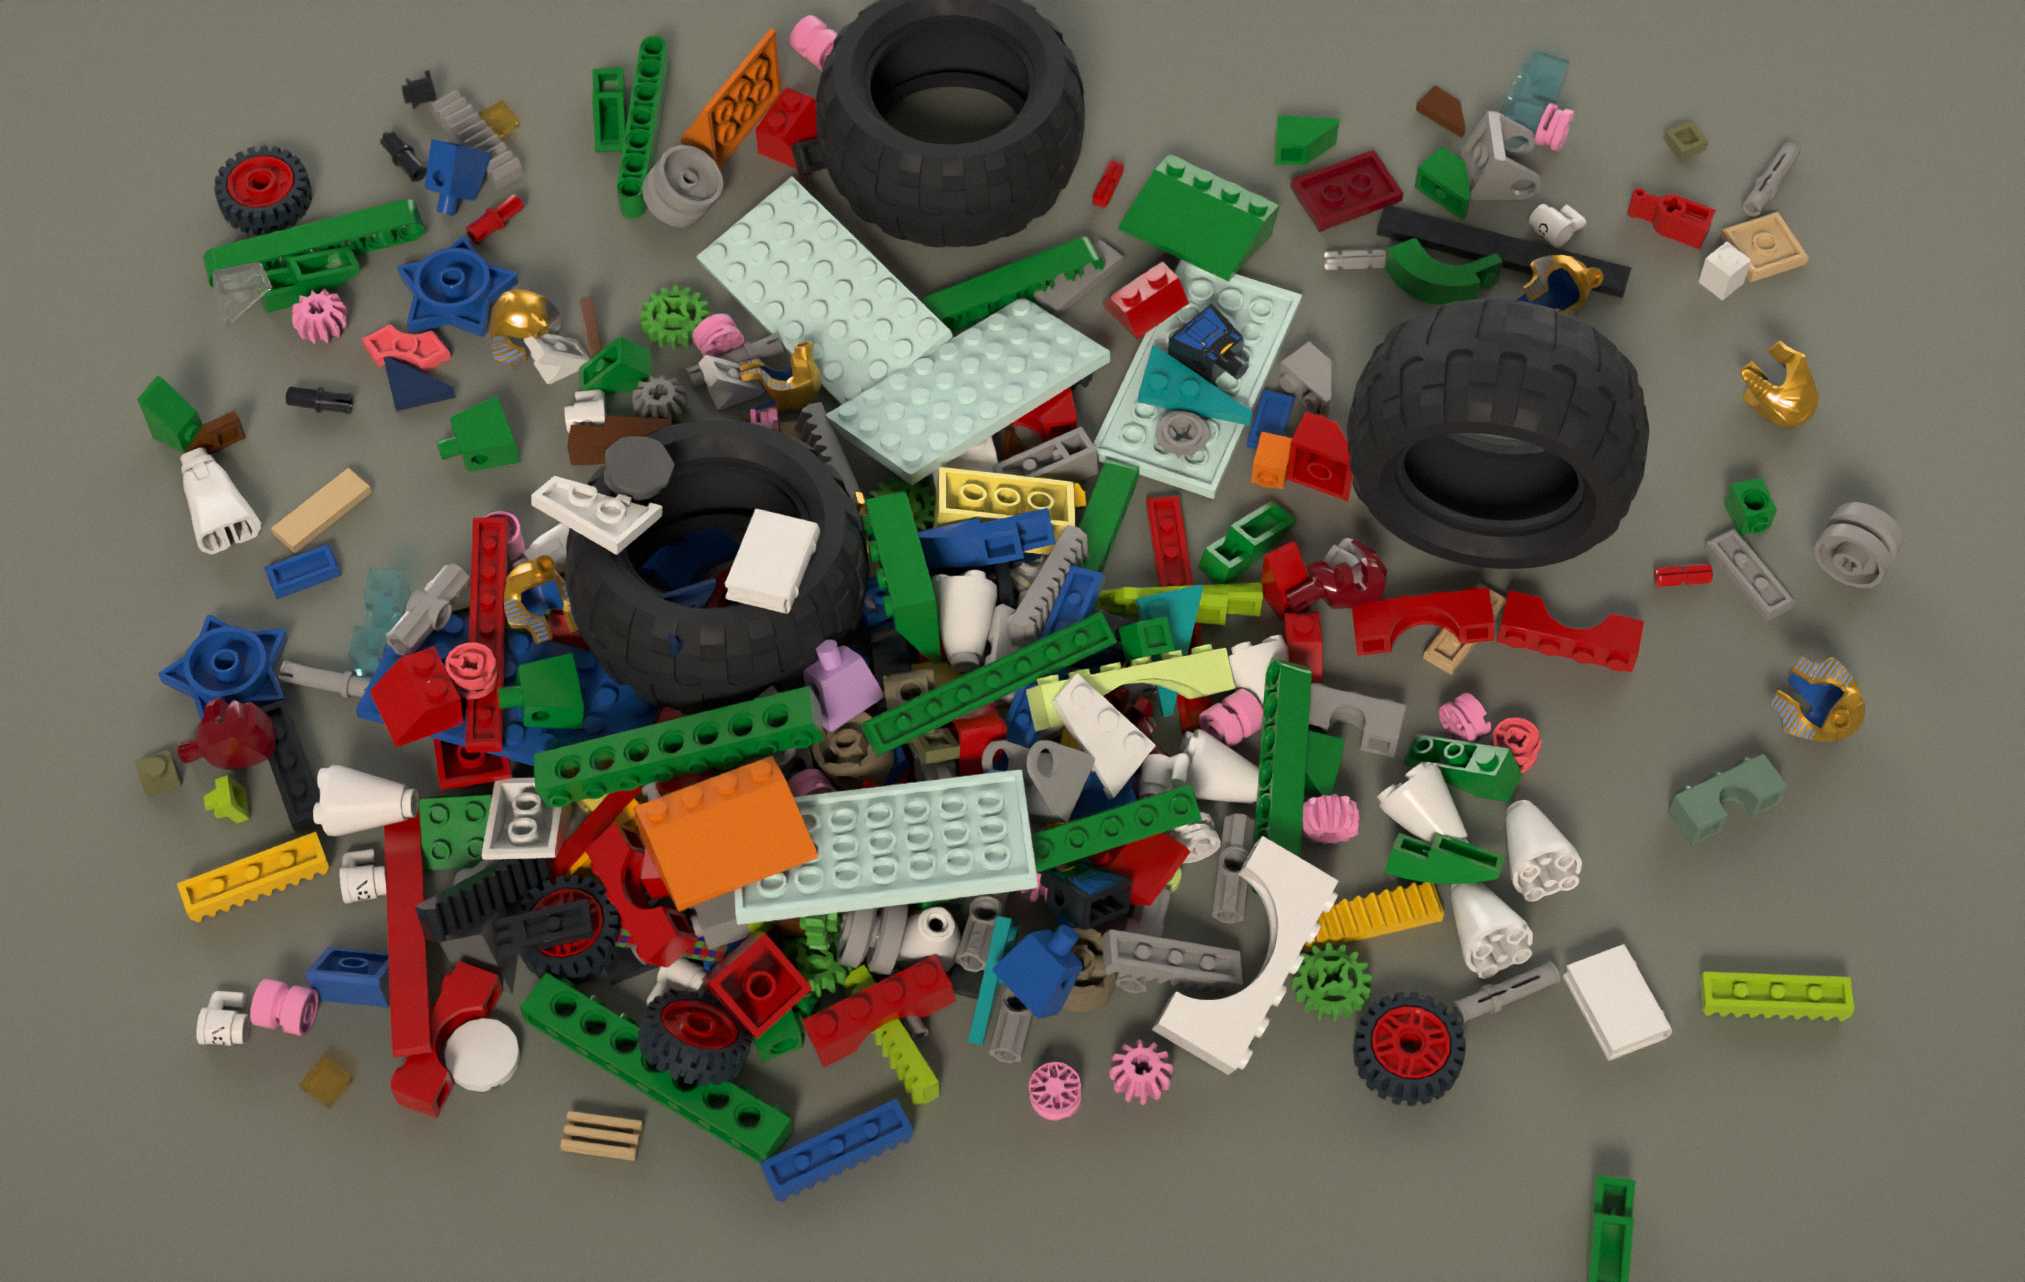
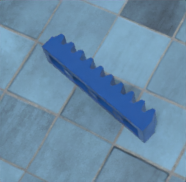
M896 1098L760 1162V1168L776 1201L784 1202L791 1194L799 1195L803 1188L811 1189L818 1181L826 1182L833 1174L836 1176L841 1175L845 1168L853 1169L860 1161L866 1163L873 1155L881 1156L887 1148L893 1150L900 1142L908 1143L914 1136L913 1128Z

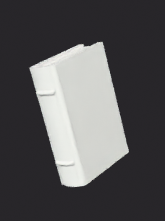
M755 509L725 583V587L728 588L726 599L788 614L794 599L799 594V587L812 553L816 550V543L820 535L818 524Z
M1625 944L1566 966L1567 973L1563 974L1567 986L1608 1061L1665 1040L1672 1033V1028L1664 1016V1011L1660 1009L1640 973L1636 961L1631 957Z

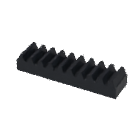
M284 699L261 707V709L271 717L275 727V748L268 761L294 832L315 825L313 809L317 802L320 803V794L291 713Z
M502 859L415 906L424 939L431 942L446 941V935H457V929L470 928V922H481V916H492L494 909L506 908L505 903L517 902L516 897L528 896V891L535 887L540 889L539 885L542 882L550 880L552 883L546 859Z

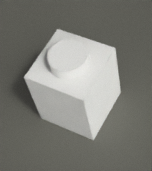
M1726 242L1706 257L1698 282L1723 301L1744 284L1751 259L1729 242Z

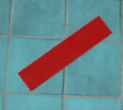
M640 786L630 791L621 790L609 793L561 846L556 858L549 859L547 866L552 885L557 884L556 877L564 876L586 852L585 849L608 828L642 790Z

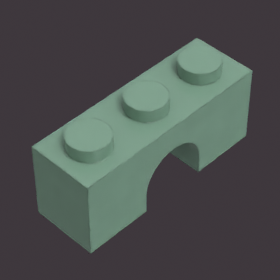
M1764 753L1753 759L1745 757L1728 771L1723 773L1716 771L1694 787L1686 785L1679 789L1673 795L1674 799L1668 813L1691 846L1722 832L1728 814L1720 802H1736L1744 807L1750 817H1753L1780 804L1788 786Z

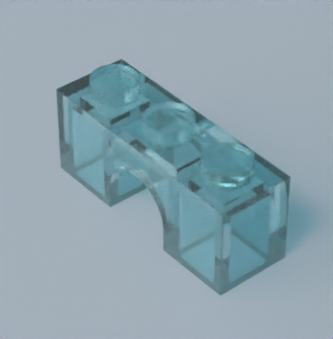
M1535 50L1530 61L1524 60L1519 72L1521 80L1520 82L1514 81L1508 99L1511 100L1509 104L1503 103L1500 114L1530 129L1536 136L1541 118L1549 104L1538 99L1556 102L1565 83L1570 61ZM1523 136L1511 137L1513 139L1527 143L1528 139Z
M374 567L369 569L363 593L366 607L364 626L355 625L348 652L353 671L358 676L373 677L389 646L386 635L405 614L411 592L404 570Z

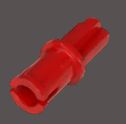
M512 195L496 208H487L486 213L481 218L465 228L467 235L474 243L479 244L497 229H504V223L524 209L523 202L517 195Z

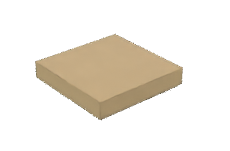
M1778 211L1722 229L1720 235L1724 243L1729 242L1751 259L1746 275L1750 283L1806 265L1809 258Z

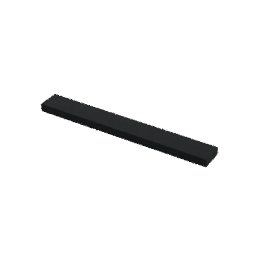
M1385 205L1376 235L1403 242L1417 238L1422 247L1473 260H1479L1497 253L1503 261L1502 267L1533 275V270L1530 264L1536 259L1553 255L1572 256L1586 265L1587 268L1593 267L1602 271L1603 281L1598 287H1592V291L1620 298L1624 296L1632 268L1390 205Z

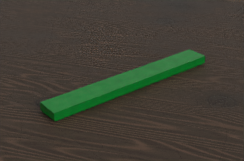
M1100 611L863 722L860 726L875 756L878 757L1036 682L1037 679L1047 677L1117 643V640L1103 612Z

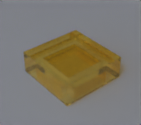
M503 100L479 113L481 120L484 119L487 127H491L494 135L497 134L499 137L520 126L519 119Z
M322 1056L299 1083L301 1090L330 1109L354 1079L347 1071L325 1056Z

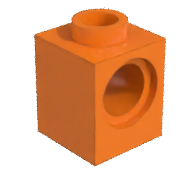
M1261 432L1252 467L1251 483L1260 484L1266 488H1284L1292 438Z

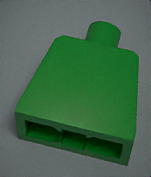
M498 396L491 397L453 415L449 419L453 436L436 441L441 460L461 455L465 468L468 471L520 462L517 446Z
M573 653L522 664L517 667L516 686L497 688L499 709L520 707L522 723L526 727L582 728L584 705Z

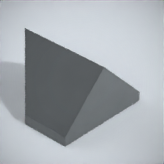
M506 908L494 909L492 916H481V922H470V928L457 929V935H446V941L439 942L453 970L457 962L460 961L499 976L503 991L513 994L517 956L503 959L496 957L495 948L497 945L494 944L493 938L496 933L492 930V922L494 920L510 917Z

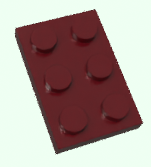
M1374 150L1292 179L1290 185L1291 190L1319 232L1383 209L1385 205L1391 206L1402 202L1404 195Z

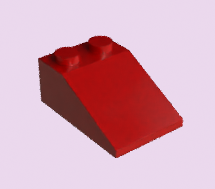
M433 738L440 790L512 778L510 759L508 757H500L486 752L466 753V747Z

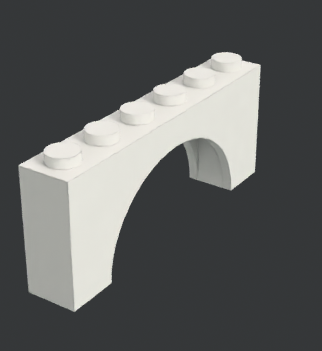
M1264 836L1255 843L1238 873L1257 891L1268 914L1270 942L1268 953L1260 972L1247 988L1235 995L1222 999L1199 1000L1175 992L1168 999L1152 1028L1156 1033L1227 1075L1234 1072L1237 1067L1243 1070L1253 1053V1050L1248 1048L1254 1036L1260 1038L1270 1022V1018L1266 1017L1272 1004L1278 1006L1287 990L1283 983L1288 973L1294 975L1304 959V956L1300 954L1305 942L1309 944L1313 942L1321 928V925L1317 923L1322 911L1328 913L1338 896L1337 893L1333 892L1338 883L1337 879Z

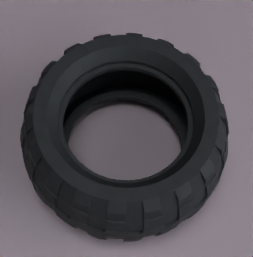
M879 0L865 7L858 13V17L853 22L845 25L834 39L830 54L826 56L816 91L815 117L817 138L820 143L824 164L840 195L846 197L850 202L853 212L862 220L874 223L882 229L883 233L891 237L908 240L923 246L937 248L979 246L1002 237H1009L1024 230L1027 224L1034 218L1045 215L1056 203L1060 191L1066 188L1082 149L1085 129L1084 88L1071 49L1066 47L1059 28L1051 20L1042 17L1034 6L1024 0ZM940 87H965L985 91L1006 102L1018 114L1015 120L1006 128L988 138L971 143L950 145L926 143L910 138L894 129L883 119L884 115L902 99L919 91Z
M1474 299L1434 307L1398 324L1386 334L1384 342L1376 346L1370 361L1366 364L1356 383L1347 423L1348 453H1350V471L1353 473L1352 484L1354 491L1378 522L1397 538L1428 554L1452 562L1494 569H1524L1557 564L1575 558L1608 539L1616 532L1620 520L1627 515L1631 501L1634 500L1644 477L1650 429L1646 405H1644L1643 389L1638 385V373L1630 360L1602 333L1575 317L1546 306L1505 299ZM1479 434L1498 435V436H1504V437L1514 438V439H1517V440L1493 438V437L1483 436V435H1479Z
M719 419L696 421L668 426L646 436L662 443L675 466L669 483L657 495L643 500L631 499V503L648 507L650 503L661 505L662 517L617 555L569 528L565 564L567 594L574 622L591 652L594 653L603 670L618 685L630 686L635 690L636 696L640 700L656 707L666 706L681 711V714L688 716L754 700L771 685H773L778 693L805 687L803 672L819 660L816 651L819 645L825 640H834L838 647L844 645L848 647L859 623L864 608L865 593L868 588L869 561L867 537L853 499L850 497L839 472L831 464L821 462L817 458L816 450L797 438H790L777 432L774 428L755 423ZM601 466L593 474L587 485L596 487L599 494L616 498L618 494L612 492L604 483V470L606 466ZM755 509L814 522L820 528L816 550L812 553L799 587V594L794 599L788 614L744 603L727 607H706L705 609L687 607L657 597L660 593L653 590L639 577L643 566L658 550L680 537L712 529H731L746 532ZM668 634L675 635L676 639L684 640L683 647L678 655L673 656L667 639Z

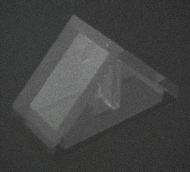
M259 262L213 271V303L224 326L228 327L272 288L264 267Z

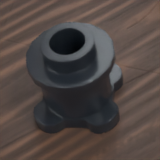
M429 70L424 71V78L415 80L405 78L407 85L401 86L405 104L411 103L413 109L418 104L437 100Z

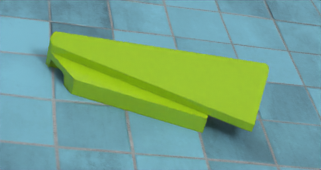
M1262 583L1202 585L1203 592L1195 623L1225 625L1226 614L1260 616L1263 599ZM1196 585L1103 589L1094 607L1114 616L1139 618L1135 599Z

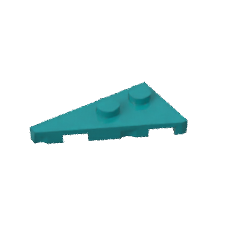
M1152 346L1138 393V403L1190 412L1195 415L1250 426L1253 413L1251 410L1159 347Z
M1202 584L1135 599L1140 621L1168 617L1175 651L1181 650L1183 656H1187L1203 592ZM1161 655L1151 657L1152 662L1162 661ZM1155 685L1161 718L1173 715L1178 693Z
M997 915L968 1039L969 1043L984 1045L1001 986L1005 985L992 969L1017 945L1020 919Z

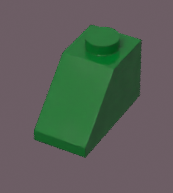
M1440 147L1418 167L1415 188L1463 221L1467 218L1471 199L1467 165L1458 155L1451 153L1444 147Z
M619 336L579 367L580 391L600 389L605 394L632 392L637 388L639 381L646 382L649 376H652L650 350Z
M159 376L137 398L152 437L184 453L203 426L197 410Z
M1308 731L1304 792L1309 799L1311 797H1322L1323 794L1326 796L1333 795L1345 739Z

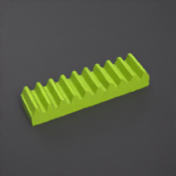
M865 965L851 971L850 975L844 980L845 997L848 998L876 984ZM899 1019L886 1023L871 1033H874L876 1046H882L883 1057H889L890 1068L896 1069L898 1081L904 1080V1090L906 1093L911 1092L913 1105L922 1103L925 1105L939 1097V1081Z
M1704 971L1700 977L1702 1012H1705L1706 1016L1720 1013L1721 1017H1725L1730 1013H1734L1735 1017L1749 1014L1750 1018H1755L1760 1014H1764V1017L1768 1019L1774 1015H1779L1780 1019H1785L1792 1015L1795 1020L1808 1016L1809 1020L1823 1017L1824 1021H1829L1833 1017H1838L1839 1021H1844L1847 1018H1851L1854 1013L1851 977Z

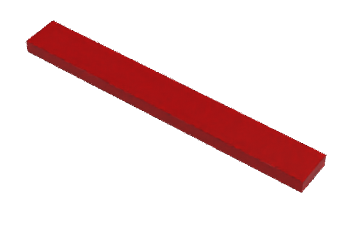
M1179 496L1146 498L1145 506L1158 587L1194 585ZM1200 623L1194 624L1187 655H1192L1191 648L1203 646ZM1178 693L1176 702L1181 734L1185 735L1186 731L1194 733L1196 729L1201 730L1199 715L1213 706L1212 695L1187 699Z
M507 517L473 518L469 643H479L492 650V654L496 658L498 681L494 690L487 696L479 699H467L466 753L503 752L504 708L499 709L497 688L504 687L506 613L504 608V591L507 582Z
M420 809L416 817H409L406 821L384 826L391 1044L394 1058L432 1052L427 940L424 939L415 906L425 901Z

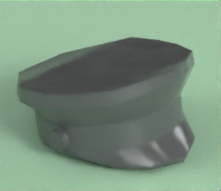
M640 436L622 437L605 452L606 469L604 470V483L616 494L625 495L636 500L649 499L667 486L672 477L675 464L660 441Z

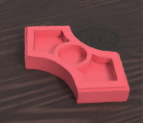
M387 325L361 339L363 347L378 367L385 365L383 358L389 357L400 363L415 366L422 373H425L451 359L449 350L432 330L422 334H406L396 330L391 325Z

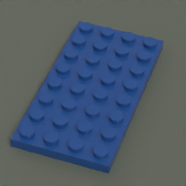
M451 613V617L445 627L440 631L433 630L416 652L435 646L446 669V658L450 651L459 645L469 643V618ZM506 628L504 687L516 686L517 667L522 664L573 653L584 705L582 728L526 727L522 723L520 707L504 708L503 752L486 753L508 757L510 760L534 766V754L656 724L663 706L656 707L637 698L635 690L630 686L618 685L603 670L602 665L591 651L551 640L535 644L532 635ZM390 645L356 708L357 717L381 724L384 723L370 695V690L403 657L395 653ZM460 697L463 716L462 725L428 737L465 747L467 699Z

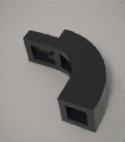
M886 619L869 627L874 677L884 696L883 675L910 671L907 642L896 630L893 619ZM886 697L877 702L878 715L888 711Z

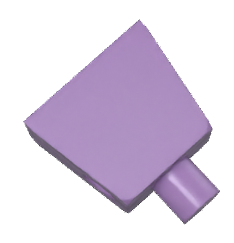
M825 640L816 648L819 660L803 672L805 687L810 686L820 703L822 726L830 732L885 697L864 659L845 645L838 647L834 640Z

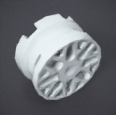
M1200 813L1202 820L1165 831L1167 836L1183 844L1191 851L1183 863H1193L1205 859L1215 853L1220 847L1221 841L1217 832L1214 831V822L1209 814Z

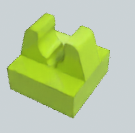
M229 775L215 779L216 789L204 796L205 810L214 809V816L216 818L228 817L236 824L248 820L249 811L246 789Z

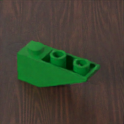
M1417 734L1403 760L1406 765L1413 768L1420 763H1423V765L1427 762H1430L1431 765L1436 764L1442 773L1445 783L1476 797L1509 802L1522 777V773L1509 748Z

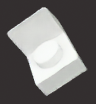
M545 334L538 339H534L533 336L524 339V342L531 351L532 358L535 360L534 365L546 384H552L579 371V367L590 360L577 339Z
M706 355L698 363L705 376L704 380L708 385L707 389L718 410L761 396L765 392L759 379L742 382L739 363Z

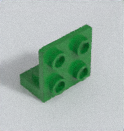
M493 793L428 796L419 799L424 870L474 868L483 861L481 854Z

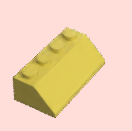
M939 467L934 528L979 518L981 524L1048 508L1056 543L1067 525L1075 527L1073 482ZM1056 544L1024 552L1050 555Z

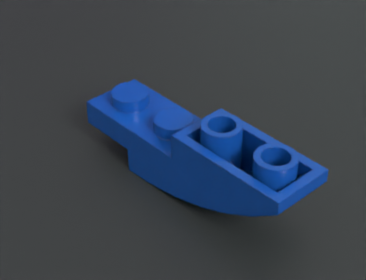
M1048 508L981 524L979 518L918 532L926 565L931 568H961L1003 563L1023 559L1024 551L1056 544Z

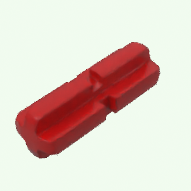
M1115 160L1108 162L1101 176L1102 179L1092 195L1093 205L1100 206L1101 208L1108 206L1115 192L1114 188L1117 187L1124 173L1123 163L1116 162Z
M1708 563L1685 565L1684 569L1681 566L1657 567L1654 570L1653 578L1657 587L1681 586L1682 582H1685L1686 585L1706 584L1712 582L1713 571L1711 564Z

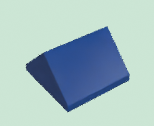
M328 947L306 971V979L309 986L318 992L319 1001L389 1007L388 953Z

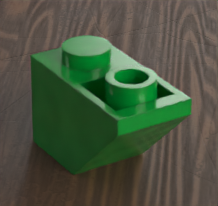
M1277 115L1274 164L1306 166L1336 144L1339 118Z

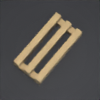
M568 1111L567 1125L564 1127V1138L561 1139L560 1147L562 1151L636 1161L643 1123L638 1120ZM576 1125L633 1132V1134L577 1127ZM573 1136L631 1145L630 1148L574 1141L572 1139Z

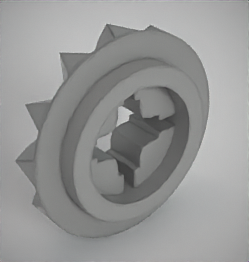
M1185 411L1173 412L1163 417L1157 425V445L1163 447L1165 454L1173 453L1178 459L1182 455H1189L1192 458L1196 452L1204 450L1209 438V430L1204 420L1199 416ZM1189 430L1188 440L1182 438L1176 441V433L1182 435Z

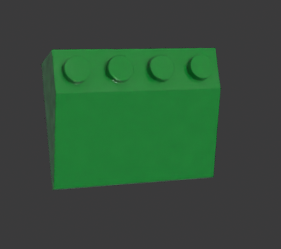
M1169 154L1154 169L1120 222L1118 229L1229 282L1272 235L1279 205L1235 183L1224 180L1210 171L1194 166L1182 158Z
M901 492L866 499V514L861 515V521L866 535H871L872 541L868 542L871 562L878 561L879 568L875 569L878 589L886 590L887 595L882 596L886 617H893L896 630L934 665L941 664L936 597L907 493Z

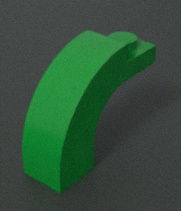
M1413 238L1388 248L1385 269L1392 280L1407 294L1421 301L1441 306L1457 301L1478 299L1481 288L1486 289L1499 282L1503 261L1495 253L1465 265L1451 266L1442 264L1432 259L1425 252L1417 238Z

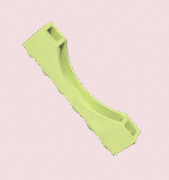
M1212 644L1191 648L1192 655L1183 656L1182 651L1178 650L1161 654L1162 661L1152 662L1151 656L1131 660L1132 667L1121 668V664L1118 662L1101 666V673L1091 675L1089 669L1068 673L1069 678L1078 673L1102 696L1120 685L1136 683L1158 685L1175 691L1187 699L1209 696L1235 689L1226 648L1213 650ZM1058 675L1037 679L1038 686L1026 690L1035 732L1065 726L1051 701L1069 679L1059 681Z

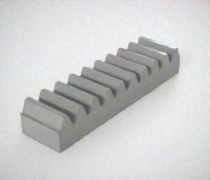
M458 89L431 103L430 109L433 117L457 144L492 153L485 177L497 190L524 176L519 159L517 157L514 158L511 150H507L505 143H501L497 134L494 135L491 127H487L485 120H481L479 113L474 112L471 104H467L465 97H461Z
M821 402L808 404L807 407L802 409L794 428L796 432H802L799 440L816 450L817 458L821 462L831 464L839 472L850 497L853 499L855 492L861 493L833 427L825 416V409Z
M1070 525L1066 526L1009 622L1011 644L1013 646L1023 648L1036 642L1037 638L1041 637L1043 628L1047 623L1070 567L1083 568V560L1089 559L1088 538L1082 529Z
M1111 929L1102 936L1105 975L1118 972V977L1131 974L1132 979L1144 976L1145 981L1157 978L1158 983H1163L1170 980L1171 985H1177L1182 982L1186 988L1192 985H1196L1199 990L1209 987L1211 992L1222 989L1223 994L1236 991L1243 985L1240 951Z

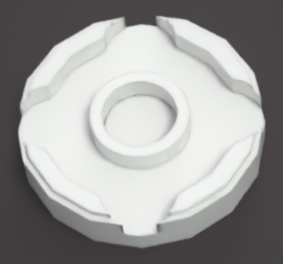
M481 1018L468 1021L455 1030L447 1041L444 1056L447 1070L457 1084L467 1090L484 1092L492 1090L491 1087L499 1084L503 1085L510 1080L518 1069L521 1054L517 1037L509 1026L498 1020Z

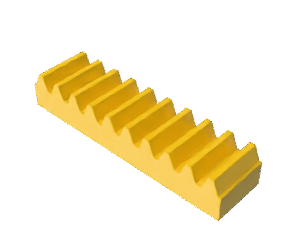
M316 832L182 881L177 883L190 921L201 922L204 915L214 917L217 910L221 909L227 912L233 904L239 907L243 906L246 899L256 901L260 894L270 896L273 889L277 888L283 891L289 883L295 886L299 885L302 878L312 880L315 873L325 875L330 867Z
M1424 882L1420 886L1412 883L1407 889L1399 886L1394 892L1385 889L1380 895H1376L1374 892L1370 893L1366 898H1362L1359 895L1350 902L1347 899H1342L1339 904H1333L1328 913L1322 911L1317 920L1321 928L1311 944L1305 942L1303 946L1304 953L1311 952L1312 946L1315 945L1319 949H1324L1327 943L1337 946L1443 921L1444 911L1434 883Z

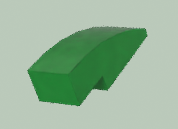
M623 67L592 69L595 152H620L623 149L627 125L626 87Z
M350 246L288 258L287 267L256 273V291L265 312L269 313L289 308L299 303L300 295L309 297L311 290L316 294H320L324 289L328 292L360 273V267Z
M1270 501L1230 525L1226 536L1206 547L1198 568L1217 584H1228L1274 547L1295 525L1297 520L1274 501Z
M1398 833L1384 873L1427 883H1478L1498 879L1506 856L1440 833H1436L1433 844Z
M1602 1175L1593 1176L1588 1236L1587 1282L1629 1281L1634 1218H1632L1636 1180Z

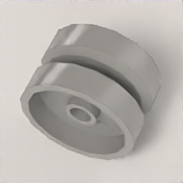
M674 146L669 148L659 158L656 165L646 175L642 185L643 199L650 212L660 221L675 227L685 228L695 225L721 195L723 188L722 173L716 162L706 152L694 146Z
M1860 502L1844 503L1835 510L1827 528L1823 530L1813 549L1815 559L1820 567L1833 579L1848 586L1872 588L1882 582L1891 563L1899 553L1904 543L1903 531L1892 517L1872 505Z
M908 904L879 907L878 909L846 911L840 928L837 963L856 968L863 962L867 953V965L870 972L884 975L891 974L903 938Z

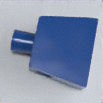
M432 138L425 187L427 190L440 193L436 208L437 212L454 216L459 198L471 201L476 199L492 153Z
M1060 925L1055 933L1048 929L1032 932L992 969L1001 981L1038 1019L1059 1014L1082 970V962L1070 951L1079 939L1078 934L1067 925Z

